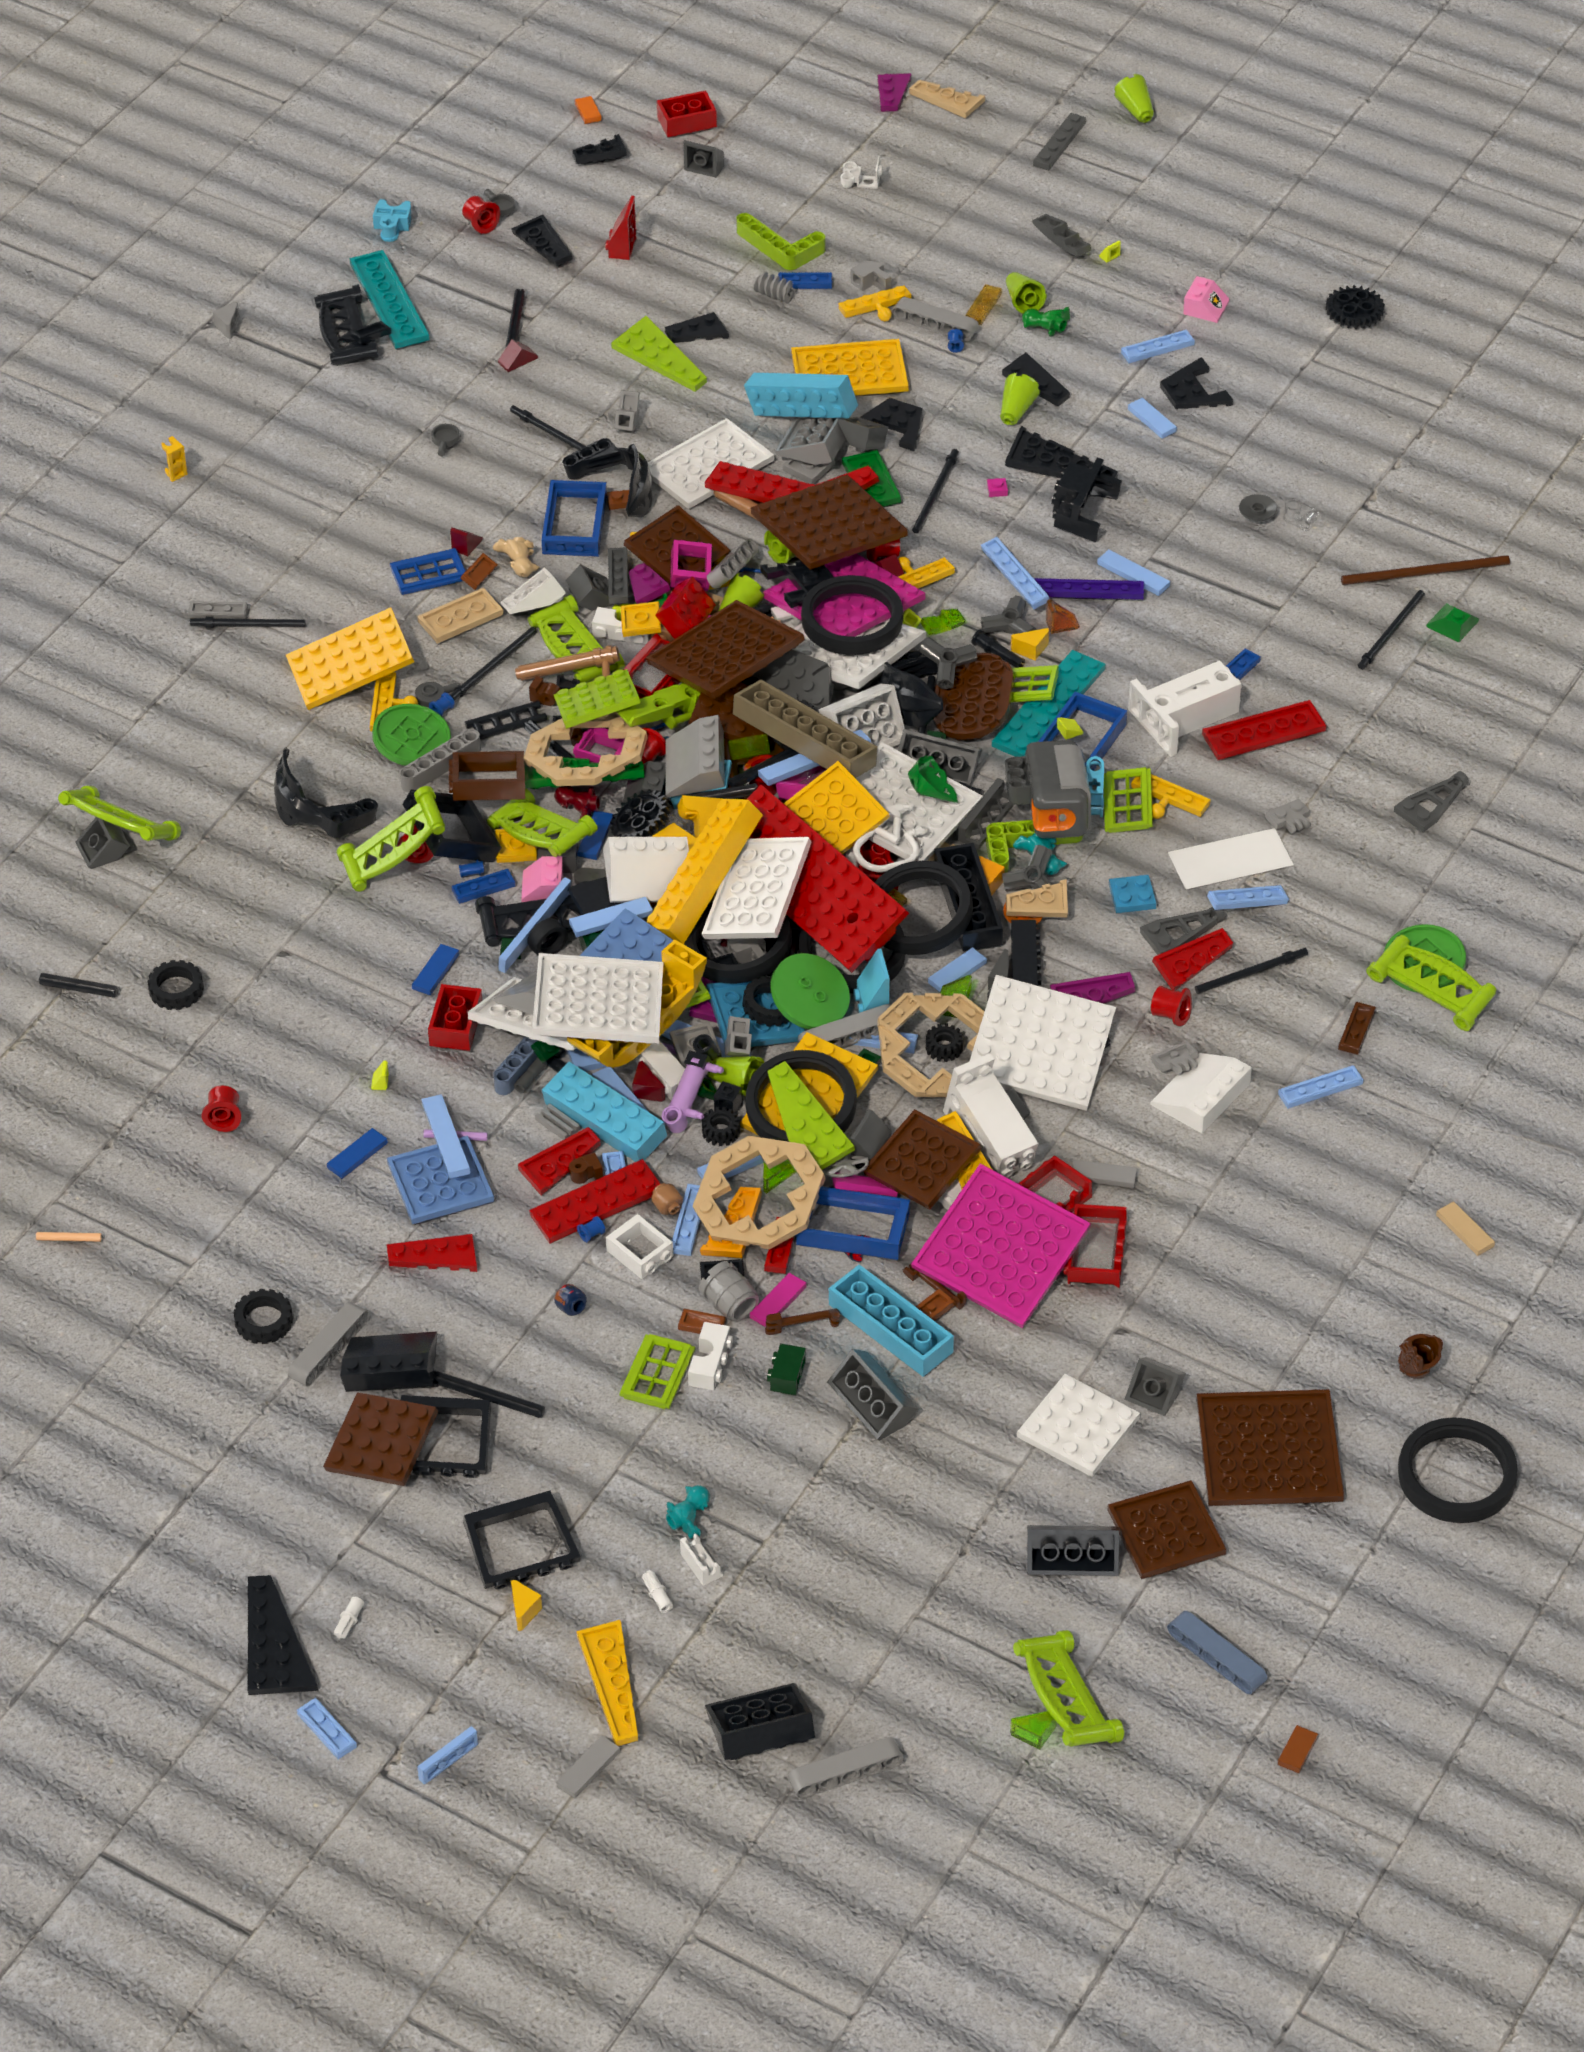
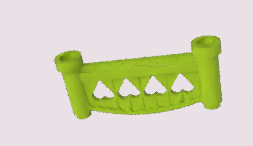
M571 594L563 597L562 601L528 617V623L531 627H539L543 641L555 658L574 655L570 653V650L566 649L569 646H582L577 654L593 651L594 648L599 647L603 649L574 614L579 609L575 598ZM564 623L559 631L556 632L552 631V627L548 626L549 624ZM559 635H572L567 643H562L561 639L558 638ZM620 653V661L609 665L610 672L625 668V662ZM596 666L572 671L576 673L574 674V679L580 680V683H588L599 676H603L602 667L597 668Z
M92 785L83 786L81 789L62 791L58 796V800L62 805H74L95 817L139 833L145 841L159 839L171 841L178 839L181 834V827L178 822L169 820L158 824L99 798L98 789Z
M423 786L417 789L414 793L417 804L356 848L352 843H345L338 847L336 851L337 856L343 862L351 885L357 892L366 889L367 880L392 869L408 858L432 833L439 835L445 831V824L435 802L436 795L432 787ZM415 822L423 823L424 828L413 835ZM399 833L407 834L409 836L408 840L402 842L397 847ZM384 844L392 846V852L387 853L384 858H381ZM368 856L376 857L377 862L366 870Z
M525 788V799H511L487 819V823L492 829L501 826L509 835L523 843L549 849V852L554 857L561 856L583 838L591 836L598 831L595 821L588 815H584L576 823L535 805V798L527 788ZM523 815L522 820L518 823H514L511 820ZM536 821L531 828L523 826L524 824ZM548 826L546 832L543 834H539L538 831H536L538 829ZM560 832V835L557 839H551V837H547L549 835Z
M1404 935L1396 937L1378 960L1372 962L1367 967L1366 972L1368 976L1375 982L1381 983L1387 976H1390L1456 1013L1453 1017V1022L1463 1031H1469L1475 1024L1474 1020L1495 996L1497 991L1496 987L1491 983L1483 986L1480 985L1471 975L1453 962L1435 953L1410 946L1409 939ZM1411 956L1413 960H1418L1420 964L1405 969L1404 958ZM1429 966L1431 970H1436L1437 974L1421 978V968ZM1445 975L1448 979L1454 980L1455 983L1439 988V977ZM1463 985L1465 989H1470L1472 993L1457 998L1456 987Z
M1069 1630L1057 1631L1055 1635L1021 1639L1014 1643L1013 1651L1015 1655L1025 1657L1030 1679L1041 1702L1065 1731L1062 1734V1740L1066 1746L1073 1747L1104 1741L1117 1743L1123 1740L1124 1728L1119 1719L1105 1721L1068 1654L1074 1649V1638ZM1037 1658L1054 1662L1055 1665L1050 1670H1044L1041 1667L1042 1663ZM1047 1676H1052L1065 1682L1060 1688H1054ZM1057 1694H1063L1075 1698V1700L1069 1706H1064ZM1067 1712H1073L1085 1716V1718L1079 1724H1074Z

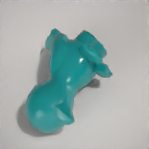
M1035 833L1028 838L1020 836L1013 844V848L1026 850L1032 856L1035 845H1041L1054 850L1055 844L1053 843H1056V838L1042 839ZM1052 853L1045 874L1056 875L1067 863L1058 859Z
M702 1485L685 1486L686 1499L676 1505L671 1502L666 1504L668 1508L666 1520L673 1530L681 1527L683 1532L688 1534L689 1539H693L694 1534L700 1537L701 1530L694 1524L696 1511H704V1508L708 1507L710 1500L708 1489Z

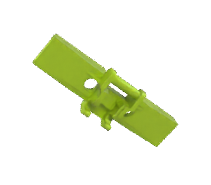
M676 684L640 699L641 703L616 712L630 727L663 719V722L670 729H674L677 724L690 720L701 692L686 684ZM687 694H693V695H695V696H694V697H690V696H688ZM677 707L685 713L676 717L672 716L674 708Z

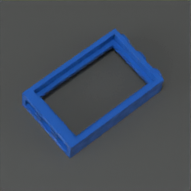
M550 481L541 539L542 554L599 557L607 501V482ZM557 497L598 498L592 537L551 536Z
M1074 692L1038 742L1054 741L1060 733L1057 728V718L1070 719L1077 709L1113 723L1089 756V758L1097 756L1103 759L1127 725V710ZM1092 765L1090 769L1094 771L1097 765Z
M820 1187L819 1198L816 1204L894 1215L888 1240L807 1228L795 1235L796 1245L895 1260L899 1259L910 1216V1199Z

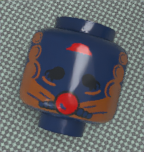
M573 1284L563 1285L558 1289L554 1298L557 1308L568 1316H575L581 1313L587 1303L585 1293Z

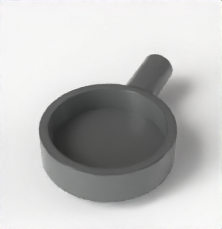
M490 189L484 191V194L489 198L488 202H494L499 206L500 216L509 215L514 211L515 201L513 197L507 194L495 195Z
M440 424L432 430V441L435 445L439 446V456H444L446 448L457 444L460 439L459 429L452 424Z
M425 682L416 688L415 697L419 705L429 708L430 702L438 700L441 694L445 692L455 691V687L458 685L457 683H452L442 687L436 682Z

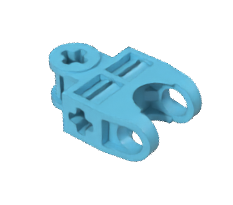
M380 199L373 213L374 229H382L381 239L386 242H392L398 238L400 231H409L411 224L410 201H404L399 206H390L387 204L386 199Z
M1093 756L1086 763L1091 794V815H1100L1103 818L1104 761L1100 757ZM1092 765H1097L1100 767V769L1098 771H1093L1090 769V767ZM1092 785H1096V790H1092Z

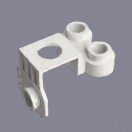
M878 156L876 176L861 175L860 166H857L852 161L845 162L843 164V173L840 176L842 186L844 188H851L854 183H857V187L878 189L880 176H882L883 171L881 156ZM870 179L873 180V183L865 184L864 181Z

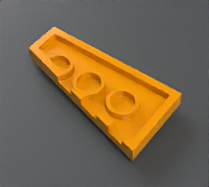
M740 1187L724 1215L729 1225L748 1215L754 1222L762 1196L761 1188ZM709 1235L706 1245L703 1244L700 1248V1253L703 1256L743 1258L746 1246L733 1244L732 1241L722 1240L721 1242L714 1241Z

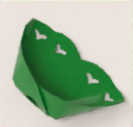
M932 756L920 757L908 771L909 780L916 793L958 803L954 788L946 782L947 775L945 771L940 769Z

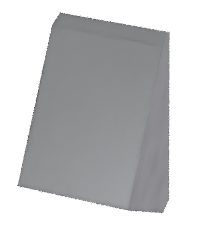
M232 302L213 311L214 326L227 339H231L239 319L238 302Z

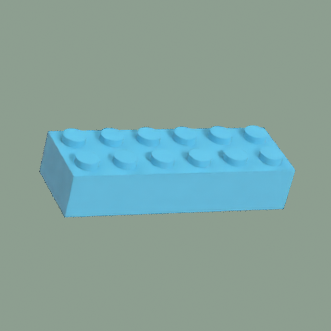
M753 373L744 385L755 416L849 418L858 407L848 375Z
M568 1062L542 1089L546 1105H553L578 1123L580 1127L584 1129L589 1127L599 1139L616 1150L623 1151L624 1155L635 1162L641 1159L645 1160L667 1137L665 1124L662 1120L571 1062Z
M860 1264L829 1288V1306L833 1309L837 1308L841 1315L922 1377L953 1353L954 1336Z

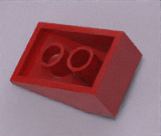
M631 195L615 221L613 229H610L609 240L606 241V250H608L609 258L630 260L637 239L635 196Z

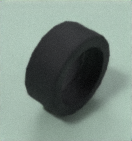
M547 918L534 926L528 936L527 943L537 956H539V953L556 954L565 945L568 933L557 920ZM553 933V935L551 936V938H550L548 941H546L545 943L542 944L543 940H544L549 934Z

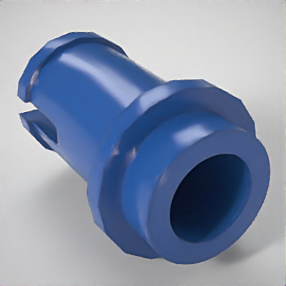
M476 860L474 863L459 865L461 877L475 874L480 876L481 873H485L483 861Z

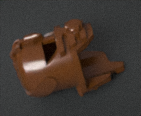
M1416 1334L1408 1337L1399 1345L1401 1349L1398 1358L1399 1371L1413 1379H1420L1431 1372V1368L1442 1357L1443 1341L1435 1335Z

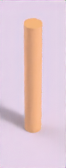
M37 1232L36 1240L101 1242L102 1234Z

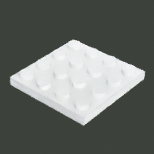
M1064 1374L1017 1431V1437L1093 1477L1140 1419V1413Z

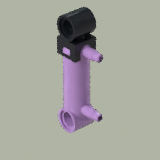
M707 1034L699 1035L694 1039L693 1049L695 1051L689 1050L684 1061L686 1068L670 1105L662 1112V1120L672 1133H680L685 1130L688 1124L687 1117L694 1119L704 1118L703 1113L691 1109L704 1077H709L710 1072L722 1074L724 1071L723 1067L712 1062L718 1056L719 1051L712 1038Z

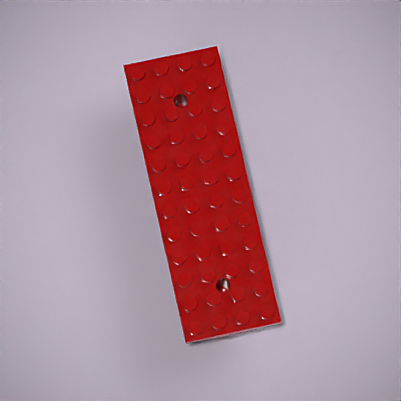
M760 785L746 799L763 814L748 839L810 838L812 843L786 915L852 973L864 960L868 962L876 950L881 949L896 933L895 928L909 913L771 792Z

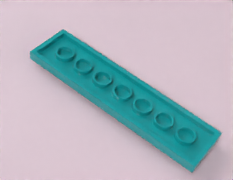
M384 250L349 258L350 265L380 321L391 328V334L388 336L395 349L430 340L428 331Z
M1071 650L1058 665L1059 674L1053 699L1026 701L992 740V747L1014 757L1025 756L1027 745L1040 740L1074 692L1084 695L1104 672L1106 664ZM1040 686L1037 690H1047L1048 686Z

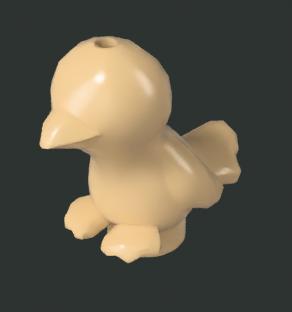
M515 537L507 541L499 539L493 545L494 551L506 553L512 560L510 567L514 569L519 577H528L533 571H537L540 568L528 559V556L534 552L533 549H528L534 547L533 542L525 540L522 537Z

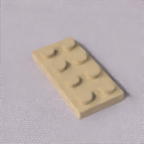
M483 587L417 617L419 624L438 644L502 616L503 609Z

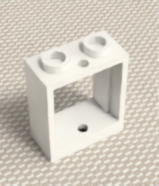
M638 1214L606 1237L607 1252L641 1279L648 1274H652L659 1266L667 1263L673 1257V1242ZM641 1234L658 1247L642 1260L625 1247Z

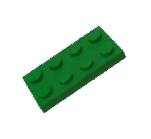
M878 450L842 458V464L847 473L869 465L877 474L879 482L868 487L865 491L882 507L901 503V496Z

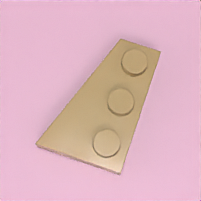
M1066 879L1061 880L1057 884L1042 885V888L1034 890L1025 889L1006 894V916L1067 918Z

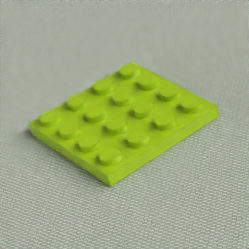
M627 669L616 670L607 677L599 676L594 681L582 682L574 688L561 689L557 694H554L566 729L641 703Z

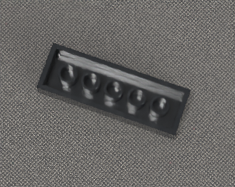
M974 843L935 849L934 861L948 865L958 871L967 882L972 895V918L965 932L958 938L962 951H968L972 947L976 950L1002 945L1003 927ZM940 882L951 918L953 919L959 907V897L950 886Z

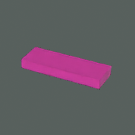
M859 1175L832 1177L835 1189L897 1197L898 1192L870 1177Z
M788 1273L750 1312V1318L765 1327L766 1316L774 1313L781 1314L806 1288V1282Z

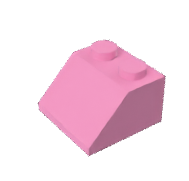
M542 856L523 870L522 902L547 899L563 879L562 856Z

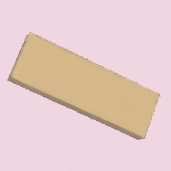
M1454 1201L1437 1210L1436 1216L1477 1256L1494 1247L1495 1241Z

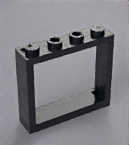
M411 789L402 804L406 811L417 804L414 797L416 790ZM434 792L436 795L435 802L440 813L457 814L473 841L446 839L442 834L436 835L432 833L425 841L432 854L438 857L494 862L502 847L472 800L453 801V794ZM419 821L415 822V826L418 829V831L424 828L423 823Z

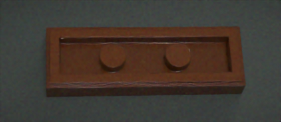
M1360 1002L1355 1003L1340 1040L1338 1050L1356 1055L1359 1054L1375 1014V1006Z

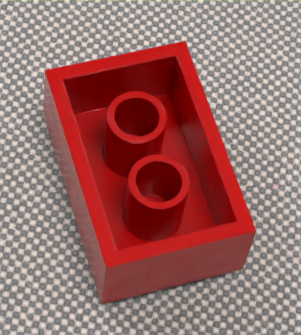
M706 90L657 100V118L667 137H675L681 134L717 127L716 108Z
M691 576L675 586L655 616L671 636L676 639L706 620L716 604L704 591L700 583Z
M441 984L428 1027L429 1046L470 1051L478 1023L468 1019V1011L483 1001L482 989Z

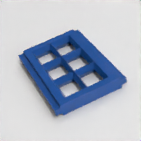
M455 548L390 563L392 574L402 595L461 582L463 580L460 578L465 572ZM452 559L454 562L442 566H439L437 563ZM434 563L435 567L419 570V566ZM415 568L416 572L403 575L400 573L402 570ZM454 568L457 569V572L443 575L441 572ZM432 573H438L439 575L438 577L425 580L422 577ZM415 577H418L420 580L405 584L403 581Z

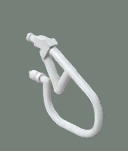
M911 802L903 805L901 803L892 806L887 805L884 808L890 815L888 819L893 821L892 833L881 827L886 822L884 821L876 829L863 835L855 842L853 854L862 867L873 872H887L898 865L917 860L920 850L914 838L924 835L928 831L924 826L911 828L904 833L913 850L912 855L907 859L886 865H874L867 862L860 853L861 846L875 833L897 845L900 840L902 814L907 810L913 809Z

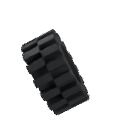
M945 1023V1026L937 1024V1028L932 1026L931 1030L929 1029L926 1034L925 1048L928 1056L931 1055L933 1060L937 1057L939 1062L941 1059H944V1062H948L949 1058L951 1061L954 1060V1057L958 1058L963 1051V1034L960 1032V1029H955L954 1025L948 1027V1023ZM949 1041L951 1043L948 1045H942L937 1042Z
M715 1107V1111L710 1109L709 1113L706 1112L702 1119L703 1138H706V1142L709 1143L711 1141L714 1146L716 1143H719V1146L725 1143L727 1146L730 1145L729 1141L734 1143L735 1138L738 1139L740 1134V1120L737 1113H733L732 1109L726 1111V1107H723L722 1110H719V1107ZM718 1124H724L728 1126L724 1129L714 1128V1126Z

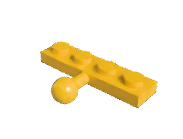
M903 285L874 294L863 295L859 298L848 299L838 303V307L845 318L877 310L878 318L886 322L892 317V312L887 307L896 305L902 297L912 299V295Z
M907 557L898 558L903 572H906V574L898 577L918 589L955 573V567L945 557L915 570L911 567V562Z
M396 672L385 675L375 682L370 731L373 730V724L377 716L385 709L399 704L418 705L417 698L412 695H408L404 699L394 698Z
M1151 774L1152 797L1160 800L1159 803L1152 805V816L1154 819H1160L1164 816L1167 804H1171L1199 817L1210 806L1211 799ZM1140 777L1133 779L1131 788H1140Z

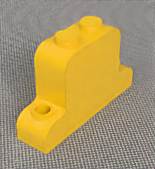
M682 795L678 803V814L681 818L694 822V836L696 838L705 828L708 819L713 815L717 804L722 798Z

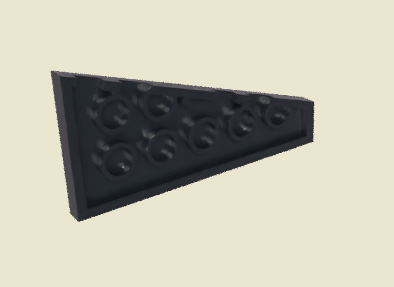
M1023 426L1020 427L1005 460V466L1059 478L1063 468H1067L1069 462L1089 468L1091 463L1094 464L1089 461V457L1084 455L1080 457L1075 454L1074 450L1053 440H1044L1040 438V434L1036 432L1032 434L1026 431L1027 428ZM1103 465L1102 474L1114 478L1118 477V471Z
M271 1575L249 1576L248 1695L318 1691L317 1683Z

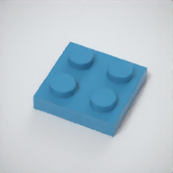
M1149 875L1109 879V888L1116 913L1156 909V900Z

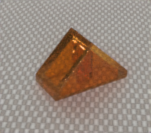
M1051 599L1047 600L1046 623L1051 634L1076 630L1080 627L1074 613Z

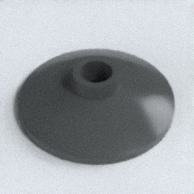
M1254 494L1246 496L1241 500L1239 511L1247 519L1265 521L1276 514L1277 505L1268 496Z

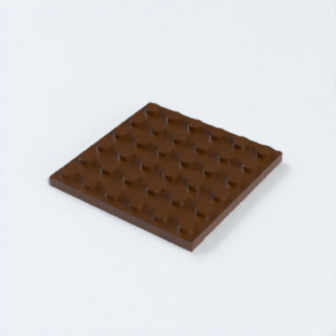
M848 475L840 476L839 478L825 481L821 484L751 507V514L809 569L908 536V529Z
M735 600L646 657L649 665L715 699L730 688L737 686L744 679L751 677L761 668H765L775 659L782 657L789 650L796 648L805 641L803 633Z
M1330 1389L1197 1393L1196 1402L1208 1506L1343 1502L1344 1492Z

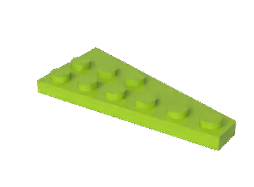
M644 316L611 342L612 349L694 392L707 383V377L647 316Z
M786 1061L767 1071L789 1142L805 1144L821 1170L855 1151L851 1141Z

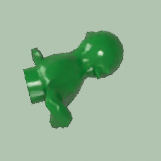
M1065 307L1063 310H1051L1046 313L1040 312L1037 309H1028L1022 315L1024 328L1040 326L1049 331L1050 337L1054 336L1055 331L1061 333L1065 330L1067 321L1070 320V308Z

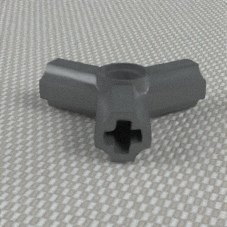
M1015 595L1013 598H1010L1007 608L1003 610L1002 614L981 617V627L985 633L1003 630L1005 633L1018 634L1037 629L1021 618L1026 607V601L1022 596Z
M927 637L919 648V652L937 663L936 685L941 689L953 687L955 667L977 660L976 649L971 644L956 649L945 648L932 638Z
M1035 845L1029 864L1025 869L1002 874L1006 892L1025 887L1038 889L1042 888V885L1045 884L1053 885L1044 875L1053 851L1047 847ZM1032 873H1038V877L1036 879H1029Z

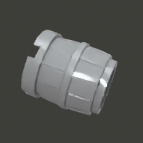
M723 1261L716 1264L708 1271L710 1274L706 1280L702 1278L700 1281L699 1291L727 1319L734 1322L741 1321L749 1316L750 1312L758 1305V1293L750 1284V1281L738 1272V1269L732 1262L729 1264L728 1261Z

